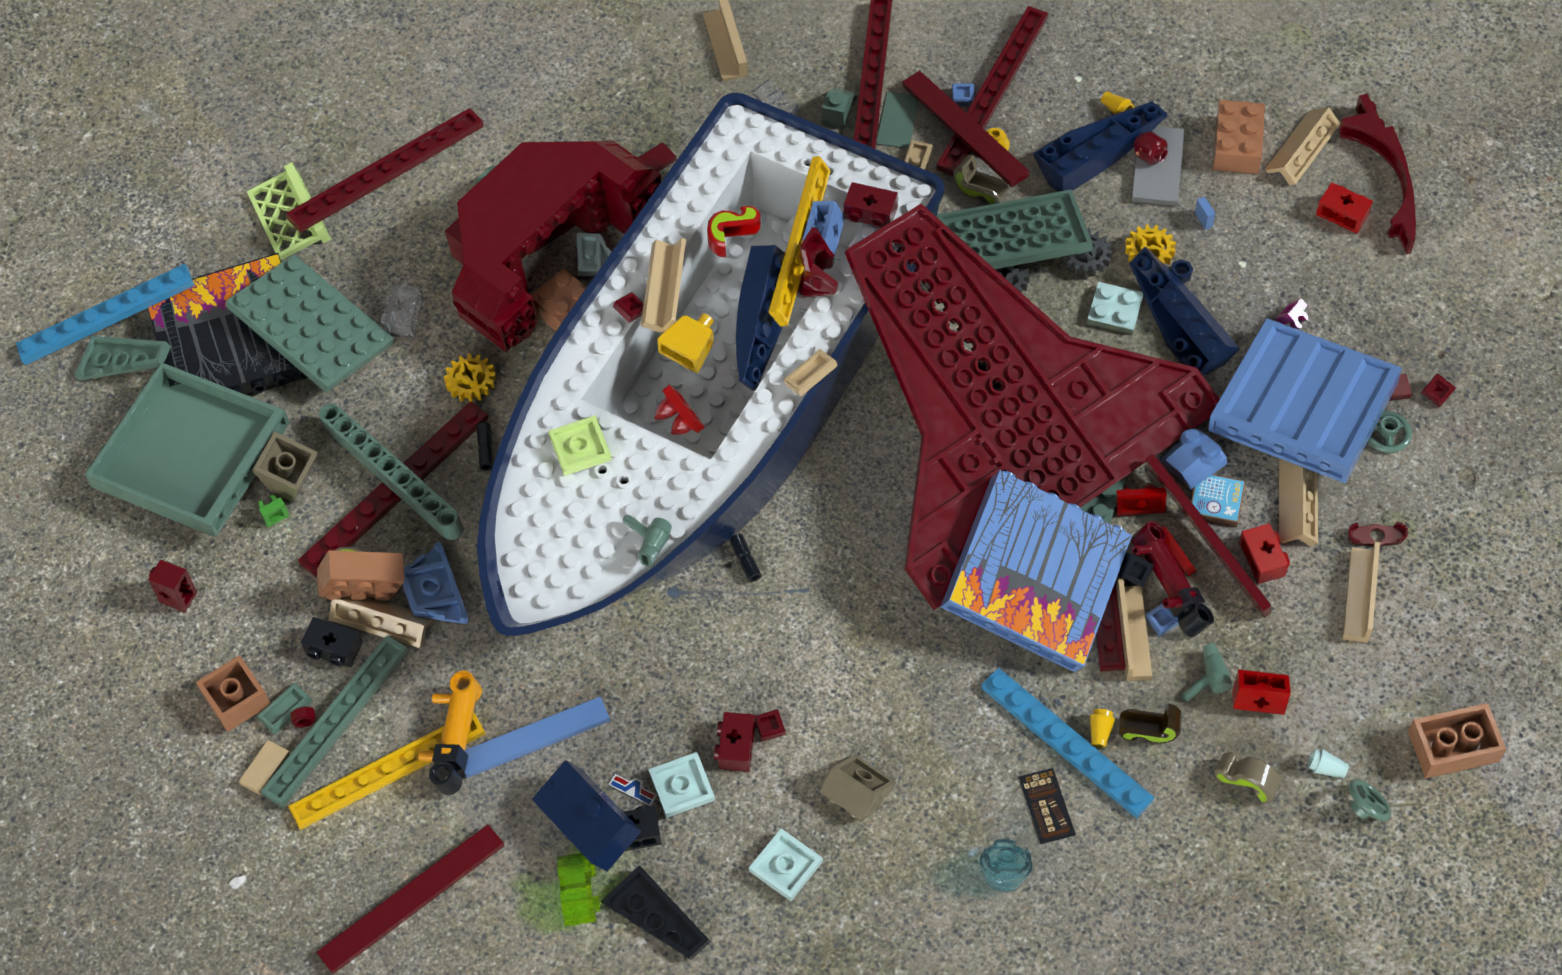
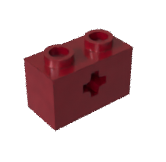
M851 182L843 204L844 217L855 223L860 222L882 228L894 220L898 208V192Z
M160 559L156 567H153L149 573L148 581L159 602L186 612L197 594V590L187 570Z
M724 712L723 721H718L717 736H721L720 744H715L714 760H718L719 769L750 772L755 733V714Z

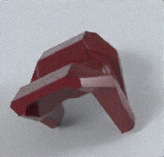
M812 227L800 245L799 257L804 266V271L797 291V297L799 298L835 295L838 290V282L823 271L834 266L835 255L827 246L818 229Z

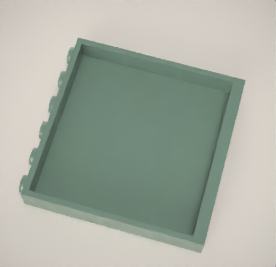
M161 363L158 369L153 371L145 388L140 390L138 398L132 407L127 409L121 423L114 428L108 442L101 447L95 461L88 466L85 476L90 486L94 489L217 537L256 475L253 473V468L275 431L282 435L290 422L286 411ZM167 378L177 381L181 384L170 387Z

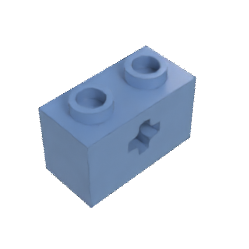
M813 201L803 237L804 241L810 229L815 227L834 255L836 254L845 220L836 201Z

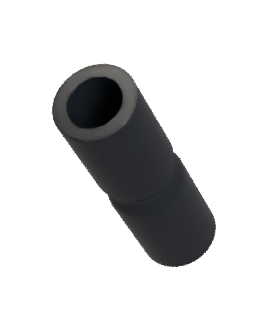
M483 422L477 425L479 468L483 471L492 470L494 465L493 449L491 447V425Z
M742 534L732 536L729 541L737 558L740 560V565L748 581L755 582L759 580L762 574L754 557L751 556V551Z

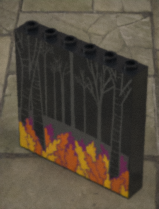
M279 253L192 278L195 286L148 307L156 340L166 341L171 346L164 363L247 396L262 393L277 386H285L290 382L300 379H307L308 377L226 307V300L282 263ZM167 378L170 387L182 384Z

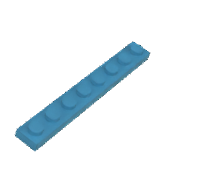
M186 264L180 265L17 342L16 345L21 361L25 365L32 363L195 286L189 268Z
M1000 668L982 683V690L1136 819L1154 802L1155 797Z

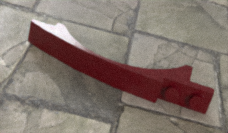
M1368 93L1359 95L1355 108L1358 115L1342 118L1338 133L1341 138L1361 143L1374 150L1395 171L1401 184L1403 201L1399 211L1390 220L1391 227L1387 230V235L1389 238L1398 236L1406 254H1411L1416 235L1414 190L1407 160L1394 127H1385L1383 119H1380L1377 114L1374 101H1371Z

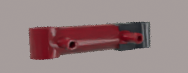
M1149 521L1132 535V553L1134 555H1145L1147 561L1154 565L1152 569L1169 597L1163 600V607L1169 608L1174 617H1179V626L1186 635L1196 637L1214 622V616L1211 610L1203 604L1206 601L1199 589L1191 587L1165 542L1166 533L1158 523Z

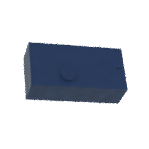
M567 760L559 766L532 798L535 804L591 864L607 872L642 832L580 767Z

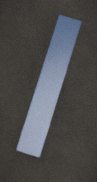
M601 697L466 749L465 752L469 755L465 770L466 777H472L610 722V717Z

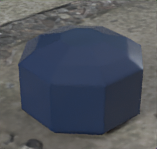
M1180 259L1173 262L1170 268L1182 283L1190 281L1193 273V267L1190 262Z

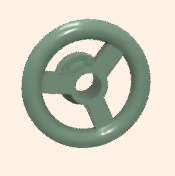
M1383 411L1380 417L1382 420L1380 423H1377L1374 431L1379 432L1385 438V445L1378 443L1372 435L1368 440V444L1380 452H1399L1405 449L1411 441V426L1400 414ZM1403 428L1405 432L1404 439L1399 444L1394 445V435Z
M1360 779L1350 781L1349 792L1354 799L1350 806L1356 815L1362 819H1367L1369 816L1379 821L1390 819L1391 809L1389 804L1373 786Z

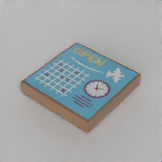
M1211 475L1194 487L1191 502L1206 521L1237 527L1245 481Z

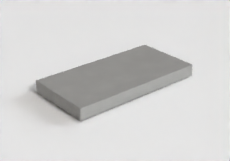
M1157 126L1152 132L1167 141L1168 155L1163 162H1159L1156 165H1149L1136 156L1132 202L1178 206L1184 129Z

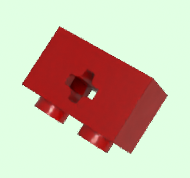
M1331 182L1319 201L1316 215L1358 234L1370 215L1373 201Z
M1270 523L1242 531L1239 545L1257 585L1285 577L1288 566H1290L1288 554L1282 551L1279 535L1276 531H1273Z
M1238 669L1232 689L1233 709L1284 715L1291 695L1289 675Z

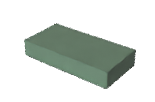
M294 682L256 717L275 736L291 721L290 713L298 707L308 706L313 701Z

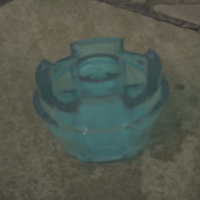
M995 840L992 846L987 849L985 847L984 852L980 856V865L985 881L994 890L1000 892L1015 891L1021 887L1032 871L1033 864L1030 851L1028 849L1024 851L1016 846V841Z

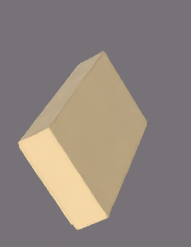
M819 349L785 377L783 381L787 387L801 397L838 365L835 359Z
M267 740L239 780L240 785L262 796V789L287 760L290 752Z

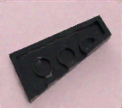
M640 865L601 900L603 905L690 960L710 943V940Z

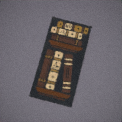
M1051 768L1019 776L1040 843L1045 844L1076 836L1054 769Z

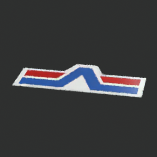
M615 774L608 784L651 806L657 796L644 789L643 781L636 777L628 781Z

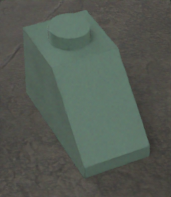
M838 88L829 90L822 106V124L844 129L856 97V92Z

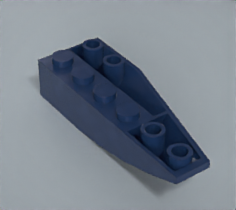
M1151 101L1071 130L1034 152V158L1047 183L1057 192L1071 189L1073 191L1099 175L1132 150L1136 138L1142 133L1153 131L1167 117V112Z
M776 245L751 246L739 297L736 324L739 381L752 391H755L760 383L783 328L769 314L785 255Z
M1144 247L1129 263L1166 345L1182 364L1196 367L1204 376L1224 366L1240 350L1196 296L1147 247Z

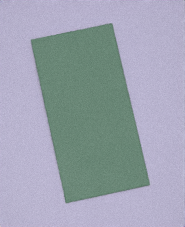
M887 91L876 144L903 148L909 147L919 103L911 94Z

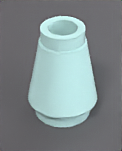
M1314 749L1310 755L1307 768L1313 770V773L1345 778L1349 764L1324 749Z

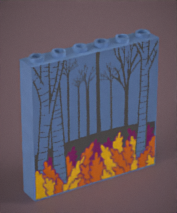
M999 470L990 479L942 601L941 608L1070 671L1076 672L1085 666L1132 535L1125 532L1124 528L1111 525L1103 521L1098 515L1082 511L1076 504H1068L1060 500L1056 494L1046 493L1038 489L1035 484L1016 478L1009 471Z

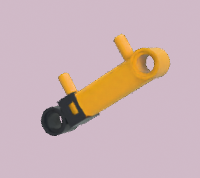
M466 670L458 671L451 677L450 688L452 693H434L432 695L433 703L449 704L441 743L435 744L434 751H420L418 754L420 761L434 763L430 769L429 778L444 795H453L462 786V777L458 772H465L469 755L465 752L475 704L482 695L481 685Z

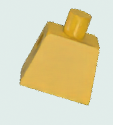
M702 313L697 321L687 315L682 316L657 339L659 353L697 374L714 344L713 331L710 328L714 323L713 319L705 313Z

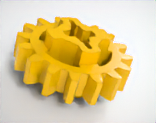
M1146 224L1145 229L1138 226L1136 233L1131 231L1129 238L1126 239L1125 254L1128 255V261H1132L1144 247H1147L1164 264L1170 265L1176 251V242L1172 241L1173 235H1166L1167 229L1165 228L1159 231L1158 225H1155L1153 229H1150L1148 224Z
M468 354L467 359L459 356V362L452 360V368L446 367L445 369L447 374L444 376L446 389L448 392H451L453 398L459 396L460 402H463L465 398L472 402L475 397L481 401L482 394L489 396V389L495 388L494 381H496L494 366L493 364L489 365L487 358L481 360L479 354L475 358Z

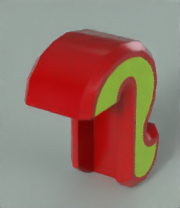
M748 205L740 207V214L730 210H721L714 213L708 220L707 238L711 251L719 257H726L725 237L757 234L761 227L760 211L756 207Z

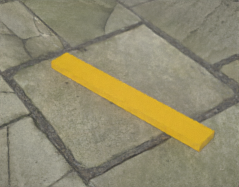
M820 156L812 157L769 309V314L780 327L788 326L804 266L799 257L800 245L803 242L813 201L823 200L831 171Z
M473 713L467 744L485 735V731L475 713ZM444 726L289 805L288 807L299 829L302 830L431 763L420 761L418 754L420 751H434L435 744L441 743Z

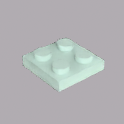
M1098 282L1088 315L1087 325L1133 335L1143 300V292Z
M697 752L648 769L666 818L715 801L714 793Z
M780 829L751 864L749 872L792 901L822 864L823 858L789 833Z

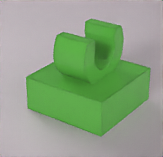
M273 494L270 495L272 502L264 505L262 501H259V511L268 528L289 517L281 497L277 499Z

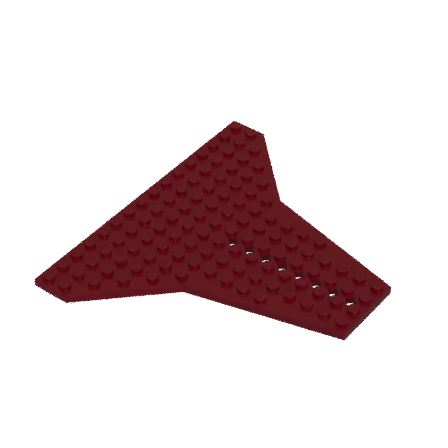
M922 204L914 207L844 252L921 434L904 570L933 610L940 607L990 479L999 470L1009 471L1016 478L1024 482H1031L1038 489L1046 493L1056 494L1060 500L1068 504H1076L1081 508L1143 465L1148 456L1151 454L1157 455L1180 439L1184 431L1194 429L1210 418L1220 400L1196 367L1070 337ZM892 243L901 245L900 253L893 250ZM907 262L909 265L914 264L916 266L914 272L906 268ZM920 282H922L924 285H930V288L928 289L929 292L923 291L921 289ZM934 302H937V304L942 303L944 305V308L942 309L943 312H940L935 308L936 305ZM949 322L958 324L957 332L950 329ZM963 341H965V343L967 344L971 343L973 345L971 351H968L964 348ZM978 361L981 364L984 362L987 364L986 371L978 368ZM992 381L1001 384L1000 391L992 387Z

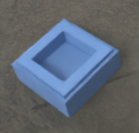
M952 84V100L958 106H970L974 100V84Z
M1205 197L1197 199L1195 208L1197 218L1205 230L1212 228L1215 218L1214 210Z
M1163 604L1145 614L1147 623L1159 637L1179 625V618L1174 617L1170 609L1164 608Z

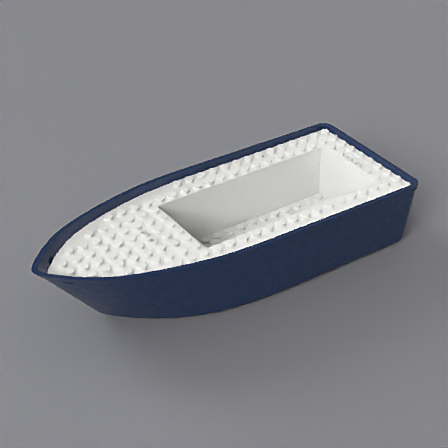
M729 93L718 101L555 332L533 369L511 415L487 484L477 539L480 582L486 609L496 631L506 636H518L568 623L603 609L615 601L688 569L737 534L769 502L791 475L817 437L879 337L844 252L880 228L865 223L844 220L834 258V266L831 269L823 270L838 282L837 292L835 295L799 298L796 294L788 326H783L755 391H752L739 381L736 358L737 311L751 246L776 245L784 253L786 252L812 157L820 156L831 170L822 201H836L843 215L844 201L851 182L898 192V208L894 220L919 204L924 205L937 217L945 190L944 183L940 177L743 93ZM750 205L756 207L761 214V227L757 234L725 237L726 257H719L714 254L709 248L707 238L708 220L711 216L721 210H730L740 214V207ZM681 237L686 239L676 321L686 315L697 321L702 313L709 315L714 321L710 327L713 331L714 344L697 374L659 353L657 339L662 333L642 327V316L628 323L613 308L616 300L631 292L644 303L651 247L656 239L674 245ZM892 243L893 250L900 253L901 245ZM907 262L906 268L914 272L916 266L914 264L909 265ZM821 349L835 359L838 366L800 397L785 385L783 379ZM669 384L680 392L705 426L699 433L691 430L685 434L672 435L671 427L679 413L662 420L654 419L657 407L666 397L662 390ZM596 415L612 460L564 476L548 431ZM625 515H631L646 527L650 525L654 518H663L671 524L672 530L669 539L657 555L652 566L649 567L641 564L638 553L644 537L623 523Z

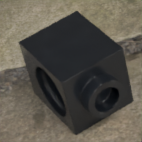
M1126 552L1117 577L1123 578V580L1131 584L1143 587L1154 565Z

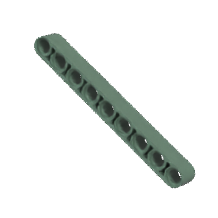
M330 403L320 409L319 417L327 433L437 532L448 540L457 539L463 534V525L457 511L338 405Z

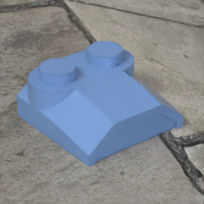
M1198 429L1184 431L1180 438L1181 441L1158 459L1166 469L1186 484L1190 490L1227 465V457L1221 450V447Z

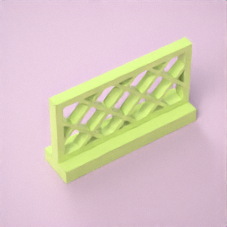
M292 162L284 166L285 172L247 191L275 253H279L281 260L319 240L323 244L332 240L323 221L307 229L313 235L306 239H299L301 233L298 230L294 237L285 236L289 227H295L287 219L286 221L278 219L281 210L289 212L311 199L299 172ZM284 180L287 181L284 191L276 189L279 183ZM267 192L264 201L256 200V195ZM273 194L282 195L278 204L270 203ZM287 197L295 198L292 207L284 206ZM267 207L275 209L272 218L264 216ZM275 224L283 225L280 234L272 233ZM283 240L291 242L289 248L280 251L279 248Z

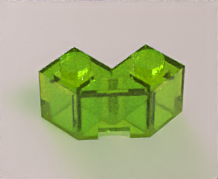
M582 853L557 856V872L560 882V900L564 926L596 922V912L601 911L599 895L594 896L592 888V877L597 876L596 866L591 864Z

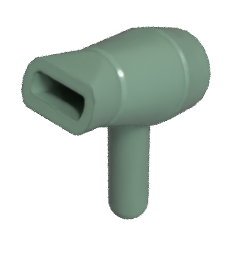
M625 515L623 523L644 537L638 553L641 564L649 567L652 566L657 555L669 539L672 530L671 524L663 518H654L650 525L646 527L631 515Z
M1214 643L1203 646L1206 674L1182 693L1181 699L1184 702L1190 701L1208 685L1213 693H1224L1231 689L1230 672Z

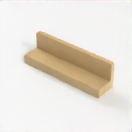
M719 0V9L704 12L703 18L722 81L746 77L748 76L747 60L729 1Z
M1326 107L1310 110L1266 167V172H1280L1289 185L1296 184L1340 125L1331 109Z
M682 237L674 245L656 239L651 247L641 326L662 334L676 321L686 239Z
M1279 458L1280 542L1284 544L1299 539L1308 546L1318 544V473Z
M1375 542L1372 550L1351 548L1342 635L1344 640L1368 643L1372 633L1380 542Z
M1118 578L1116 590L1125 658L1126 681L1152 680L1142 587L1124 586L1123 578Z
M348 597L332 600L328 619L329 621L378 636L386 637L388 635L398 642L418 648L424 645L427 626L434 622V619L413 616L411 609L385 601H376L375 598L355 601Z

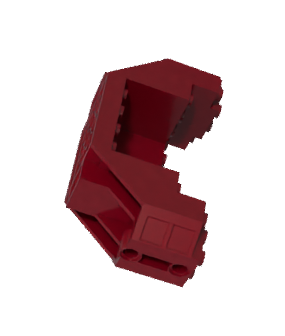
M613 140L520 143L457 202L459 218L445 230L452 257L463 264L452 289L453 304L457 309L459 317L505 352L511 347L520 344L524 339L529 338L539 321L533 298L529 293L521 260L526 255L531 254L535 247L543 239H547L552 231L559 224L564 223L567 218L586 233H602L606 230L608 224H611L625 234L662 182L661 174Z

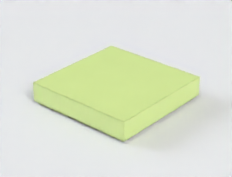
M596 415L548 431L564 476L612 460Z

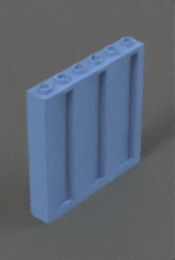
M1266 318L1212 412L1208 431L1346 484L1398 385L1402 368Z

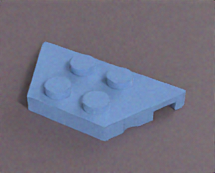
M437 542L434 545V549L426 555L421 554L412 564L404 567V583L402 585L412 614L415 617L467 624L468 615L441 542Z

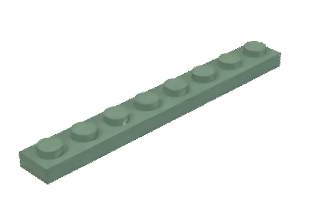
M388 635L383 639L262 789L261 793L264 797L284 808L408 653L406 646Z

